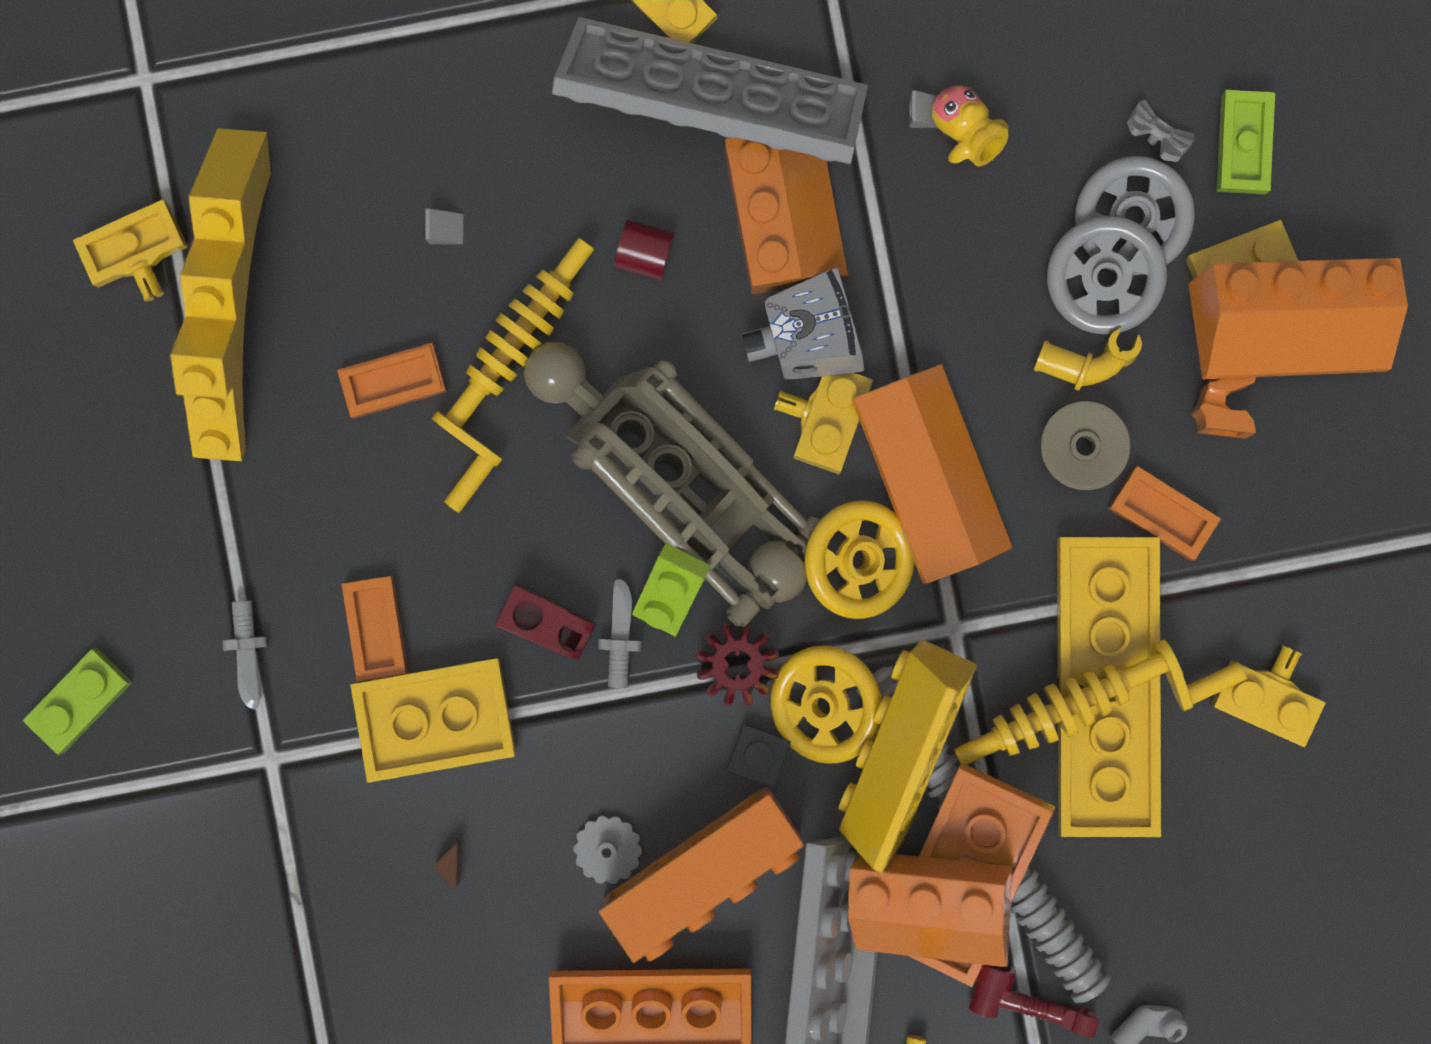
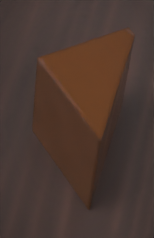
M461 839L432 867L453 890L460 883Z

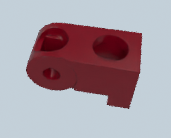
M515 581L495 626L575 660H580L597 625L587 617L561 606L559 602L535 592L532 588Z

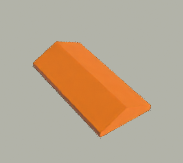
M942 364L852 399L923 584L979 565L1013 548Z
M751 969L549 971L552 1044H751Z

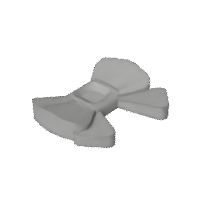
M1141 100L1136 105L1127 121L1132 135L1139 136L1150 133L1151 135L1147 141L1151 145H1155L1159 140L1161 141L1160 157L1166 161L1178 162L1195 141L1194 133L1174 129L1158 118L1146 100Z

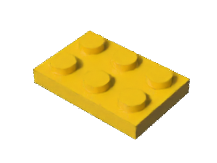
M500 658L350 684L367 783L510 758L517 755Z

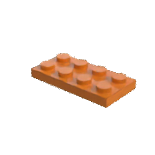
M961 763L919 856L1012 866V902L1054 812L1055 806ZM909 956L970 987L973 986L983 965Z

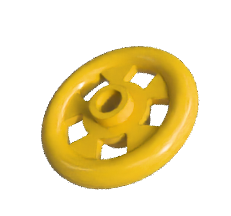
M865 500L844 503L824 515L809 537L804 563L808 584L819 602L831 612L851 619L874 617L895 605L907 590L915 566L896 513L882 504ZM862 520L871 521L879 525L875 539L859 535ZM840 531L846 536V540L841 543L835 555L827 549V546L833 535ZM883 548L895 549L894 569H883L885 563ZM860 550L863 554V562L859 567L855 568L853 566V557ZM836 567L840 576L846 580V584L837 591L832 587L827 578V574ZM875 579L879 592L869 598L862 599L859 585L870 583Z
M813 646L803 649L787 659L779 669L778 678H774L770 695V707L775 726L781 737L791 742L789 746L809 760L828 764L851 760L860 755L867 739L874 741L880 729V725L873 722L882 701L880 687L870 669L858 657L848 651L832 646ZM817 666L834 667L835 682L831 680L818 681ZM794 682L806 686L801 704L790 700ZM857 686L861 694L863 707L852 710L850 708V698L845 689ZM819 698H823L829 703V714H825L820 710L818 706ZM803 717L812 726L819 729L814 739L807 736L798 727ZM847 721L854 734L848 739L839 742L832 729L839 727Z

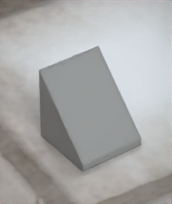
M919 91L911 92L909 97V128H937L931 114V108L937 96Z
M426 209L425 240L429 244H464V214Z

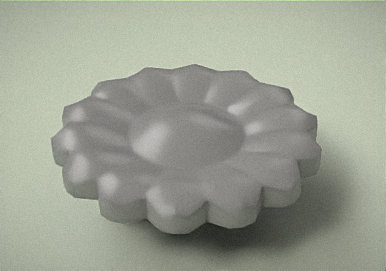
M602 815L596 821H588L585 824V829L578 832L576 836L578 842L574 845L573 850L578 855L576 864L578 867L583 868V874L586 877H594L595 881L600 884L605 881L615 884L620 878H629L631 870L639 866L638 857L642 854V847L638 844L640 835L633 831L631 823L622 822L618 816H613L609 819Z

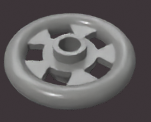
M1146 156L1119 158L1099 168L1083 186L1076 204L1075 225L1091 218L1104 216L1095 212L1100 196L1105 191L1117 197L1111 206L1109 216L1125 218L1127 209L1132 206H1137L1142 210L1143 219L1139 224L1151 234L1157 231L1163 241V244L1160 246L1165 256L1166 265L1171 263L1188 243L1194 226V201L1184 179L1166 163ZM1129 176L1149 178L1148 192H1127V178ZM1170 196L1174 205L1175 217L1161 221L1160 210L1156 200ZM1092 239L1082 245L1090 257L1100 252V248ZM1126 240L1117 253L1124 256L1127 261H1130L1138 249ZM1106 267V269L1116 273L1114 269ZM1138 272L1132 273V275H1143L1142 273Z
M1118 216L1095 217L1072 227L1056 244L1047 268L1048 291L1056 309L1072 325L1095 334H1112L1119 328H1121V333L1141 324L1159 305L1167 283L1166 260L1157 240L1140 224ZM1119 238L1129 241L1138 249L1130 261H1127L1121 254L1112 251ZM1092 239L1100 248V252L1092 255L1084 264L1075 255V252L1080 246ZM1106 267L1114 269L1117 273L1116 280L1110 285H1103L1097 279L1099 271ZM1133 272L1147 275L1146 285L1141 296L1127 292L1132 281ZM1082 275V282L1088 294L1074 299L1069 291L1067 279ZM1097 300H1119V313L1111 315L1097 314Z

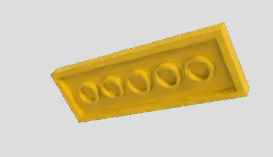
M1160 537L1057 538L1058 690L1064 698L1068 694L1064 687L1063 679L1074 677L1078 684L1086 687L1082 673L1092 670L1100 681L1104 679L1101 667L1112 664L1116 670H1124L1157 654L1154 644L1160 642ZM1160 675L1131 688V692L1128 693L1129 701L1122 706L1117 703L1114 697L1110 698L1109 702L1112 712L1104 717L1096 706L1090 707L1095 723L1087 728L1083 725L1077 714L1073 715L1072 718L1078 731L1073 736L1067 737L1058 722L1059 836L1161 837Z

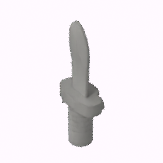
M617 579L614 582L611 639H598L599 650H610L608 687L628 688L629 651L641 652L642 641L629 640L632 595L627 583L621 579Z
M252 601L232 602L235 636L231 640H222L223 651L236 650L239 695L247 707L256 709L259 706L255 648L267 647V636L255 637Z

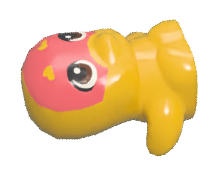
M954 85L941 91L935 98L931 108L933 122L939 130L958 142L949 153L948 161L950 163H960L968 159L979 167L992 161L1003 150L1008 141L1009 126L1002 119L992 120L989 118L988 108L975 91L967 86Z

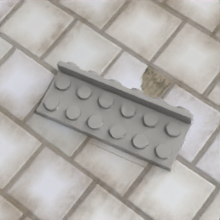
M578 17L555 74L552 94L570 98L578 103H593L618 109L625 114H640L665 120L676 126H691L716 132L727 138L737 137L767 144L774 149H788L806 153L825 161H840L851 164L868 85Z
M844 835L806 844L785 1044H869L878 952L856 950L848 920L850 868L859 853Z

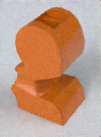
M1256 377L1208 379L1209 383L1200 389L1197 404L1191 412V415L1196 420L1197 433L1242 439L1256 434L1254 420L1246 410H1231L1226 405L1227 395L1245 389L1255 382Z

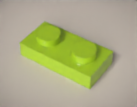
M1225 90L1221 94L1216 192L1267 194L1271 191L1275 92Z
M665 543L632 615L645 621L650 626L661 629L676 637L711 565Z
M98 648L91 649L22 721L57 755L64 754L133 682Z

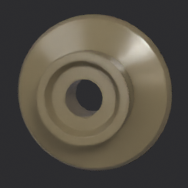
M1080 401L1064 406L1050 418L1042 434L1041 452L1047 469L1060 483L1077 490H1095L1113 482L1124 470L1130 455V437L1124 422L1113 410L1100 403ZM1079 438H1086L1091 444V451L1087 456L1081 455L1076 449V442Z

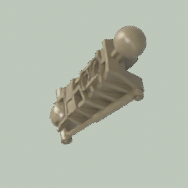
M547 342L533 350L525 361L523 372L526 386L534 397L546 403L557 404L566 402L582 416L565 434L571 442L579 445L572 453L573 462L582 470L592 469L664 543H668L711 565L705 579L731 604L726 611L732 623L736 626L746 627L760 611L759 606L770 609L775 602L781 603L792 600L803 591L807 584L804 564L806 546L813 529L821 519L810 516L806 520L753 465L754 460L675 379L677 376L676 368L671 362L659 360L654 367H647L619 377L602 395L586 381L587 371L584 360L575 348L563 342ZM664 397H666V398L669 400V402H670L674 407H672V406L664 399ZM625 429L634 431L640 437L641 446L633 449L630 448L617 436V433ZM660 462L673 465L677 470L678 479L672 482L664 481L655 472L654 465ZM699 474L719 492L708 505L688 487ZM746 476L764 493V499L744 479ZM771 503L798 529L795 534L766 510ZM754 524L772 541L765 542L754 549L748 559L747 569H745L728 552ZM687 542H689L707 560V562ZM716 567L746 594H740L739 596L713 568Z

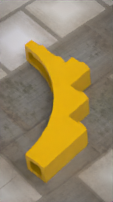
M217 128L189 195L194 241L180 273L185 319L170 356L176 395L184 396L193 458L242 462L246 451L242 385L243 339L247 289L256 228L265 191L271 176L267 132Z

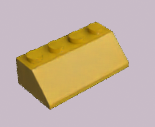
M921 640L911 652L903 650L899 656L891 678L899 681L893 697L885 695L878 707L873 722L880 725V729L875 741L867 739L856 762V767L863 769L857 785L850 782L838 810L845 813L839 831L871 868L880 873H883L906 839L978 665L924 640Z

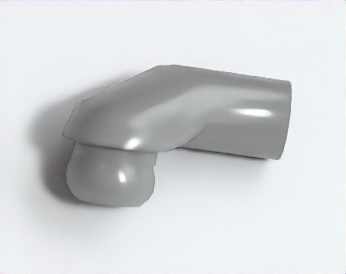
M1142 1005L1135 1009L1110 1035V1038L1116 1044H1139L1146 1036L1165 1037L1169 1042H1178L1185 1037L1188 1026L1181 1013L1170 1006Z

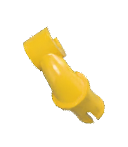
M1119 328L1109 337L1105 344L1104 353L1096 358H1092L1093 354L1089 352L1085 357L1050 344V342L1045 340L1034 371H1040L1075 384L1074 390L1079 391L1082 386L1105 381L1116 375L1123 367L1132 364L1141 351L1142 341L1140 335H1138L1131 350L1119 352V347L1116 343L1121 330Z

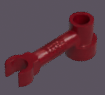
M982 965L975 980V988L968 1007L972 1012L987 1018H997L1000 1008L1017 1013L1020 1012L1027 1016H1034L1041 1020L1044 1019V1021L1058 1024L1060 1027L1081 1036L1094 1038L1100 1020L1095 1017V1011L1080 1006L1047 1002V1000L1011 990L1016 975L1014 968L1009 965L1007 967Z

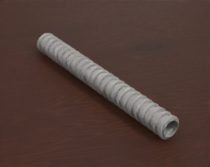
M891 665L888 667L883 666L873 672L880 687L882 699L885 695L893 697L899 682L891 678L894 670ZM857 688L855 691L859 696H861L859 689ZM946 742L928 783L929 790L927 791L931 798L936 797L939 800L936 804L939 810L959 769L955 765L958 761L957 757L954 754L948 755L946 752L949 748ZM1027 868L1011 902L1010 911L1019 914L1017 921L1021 926L1027 925L1026 934L1030 939L1036 938L1035 947L1037 950L1046 952L1044 960L1048 964L1055 965L1053 972L1057 977L1064 978L1062 985L1066 990L1073 991L1071 994L1075 1003L1087 1002L1107 988L1111 976L1107 971L1101 972L1102 963L1099 959L1091 958L1093 950L1088 945H1082L1084 938L1080 933L1073 932L1075 928L1071 920L1065 921L1066 912L1064 909L1055 907L1057 899L1052 894H1046L1047 885L1036 880L1039 876L1038 872L1035 869L1029 870Z

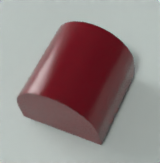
M627 219L615 257V269L662 282L675 233Z

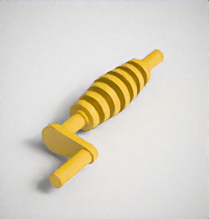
M580 238L576 240L554 271L551 270L547 273L542 269L537 274L536 278L544 283L539 291L530 284L522 290L524 294L532 299L527 307L515 298L508 305L520 315L515 323L502 313L499 314L495 321L509 332L502 339L492 330H489L485 338L497 348L492 354L481 347L479 348L475 356L485 364L480 370L470 364L466 371V374L471 377L468 387L447 415L437 410L431 418L478 454L443 501L458 513L462 511L494 466L497 467L503 460L462 427L486 395L489 396L490 393L498 396L504 390L496 383L501 375L510 382L518 376L507 366L514 359L524 367L528 357L519 351L524 343L533 350L542 345L540 341L531 335L536 327L549 337L552 334L554 327L543 318L548 312L558 319L561 318L564 310L555 302L560 296L570 302L574 295L569 289L571 286L570 282L594 251L590 245Z
M1162 640L1154 644L1157 652L1156 655L1124 670H1116L1112 664L1101 667L1104 679L1100 681L1092 670L1082 673L1086 685L1083 689L1080 688L1074 677L1063 679V684L1068 694L1064 698L1054 683L1045 686L1044 691L1050 703L1049 705L1044 706L1035 692L1027 697L1031 713L1025 715L1018 703L1010 708L1014 721L1007 724L1002 714L992 719L995 727L991 728V732L954 748L960 764L963 763L965 765L1000 749L1002 751L1007 750L1009 756L1020 753L1016 742L1022 739L1029 750L1039 747L1035 733L1039 731L1042 732L1049 744L1059 741L1053 726L1058 722L1067 737L1073 736L1078 733L1072 718L1073 715L1077 714L1083 725L1087 728L1095 723L1090 707L1096 706L1104 717L1112 712L1109 702L1110 698L1114 697L1117 703L1122 706L1129 701L1128 693L1131 692V688L1163 673L1166 674L1174 696L1183 711L1193 708L1195 703L1247 680V677L1240 663L1236 662L1186 685L1174 652L1167 641Z

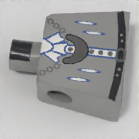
M838 268L830 269L768 297L764 304L770 326L741 333L749 362L778 355L785 379L810 378L864 371L861 348Z

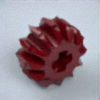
M730 623L723 624L722 628L727 640L722 644L712 633H708L705 637L708 644L716 649L715 654L704 650L697 651V659L713 662V667L697 671L698 680H705L712 676L716 677L717 680L706 690L707 695L710 697L716 695L722 686L728 688L724 696V705L732 706L735 690L742 691V699L746 706L752 705L753 698L748 688L754 685L760 694L767 696L770 693V689L759 680L760 676L764 675L769 678H778L779 676L777 669L763 666V661L774 660L779 657L778 650L770 649L759 653L758 649L767 642L769 636L767 633L762 632L753 643L747 641L751 633V624L749 623L746 627H741L740 639H734ZM735 651L736 656H739V652L744 651L750 656L746 662L750 671L744 677H740L737 672L736 678L725 672L729 666L725 657L730 652Z

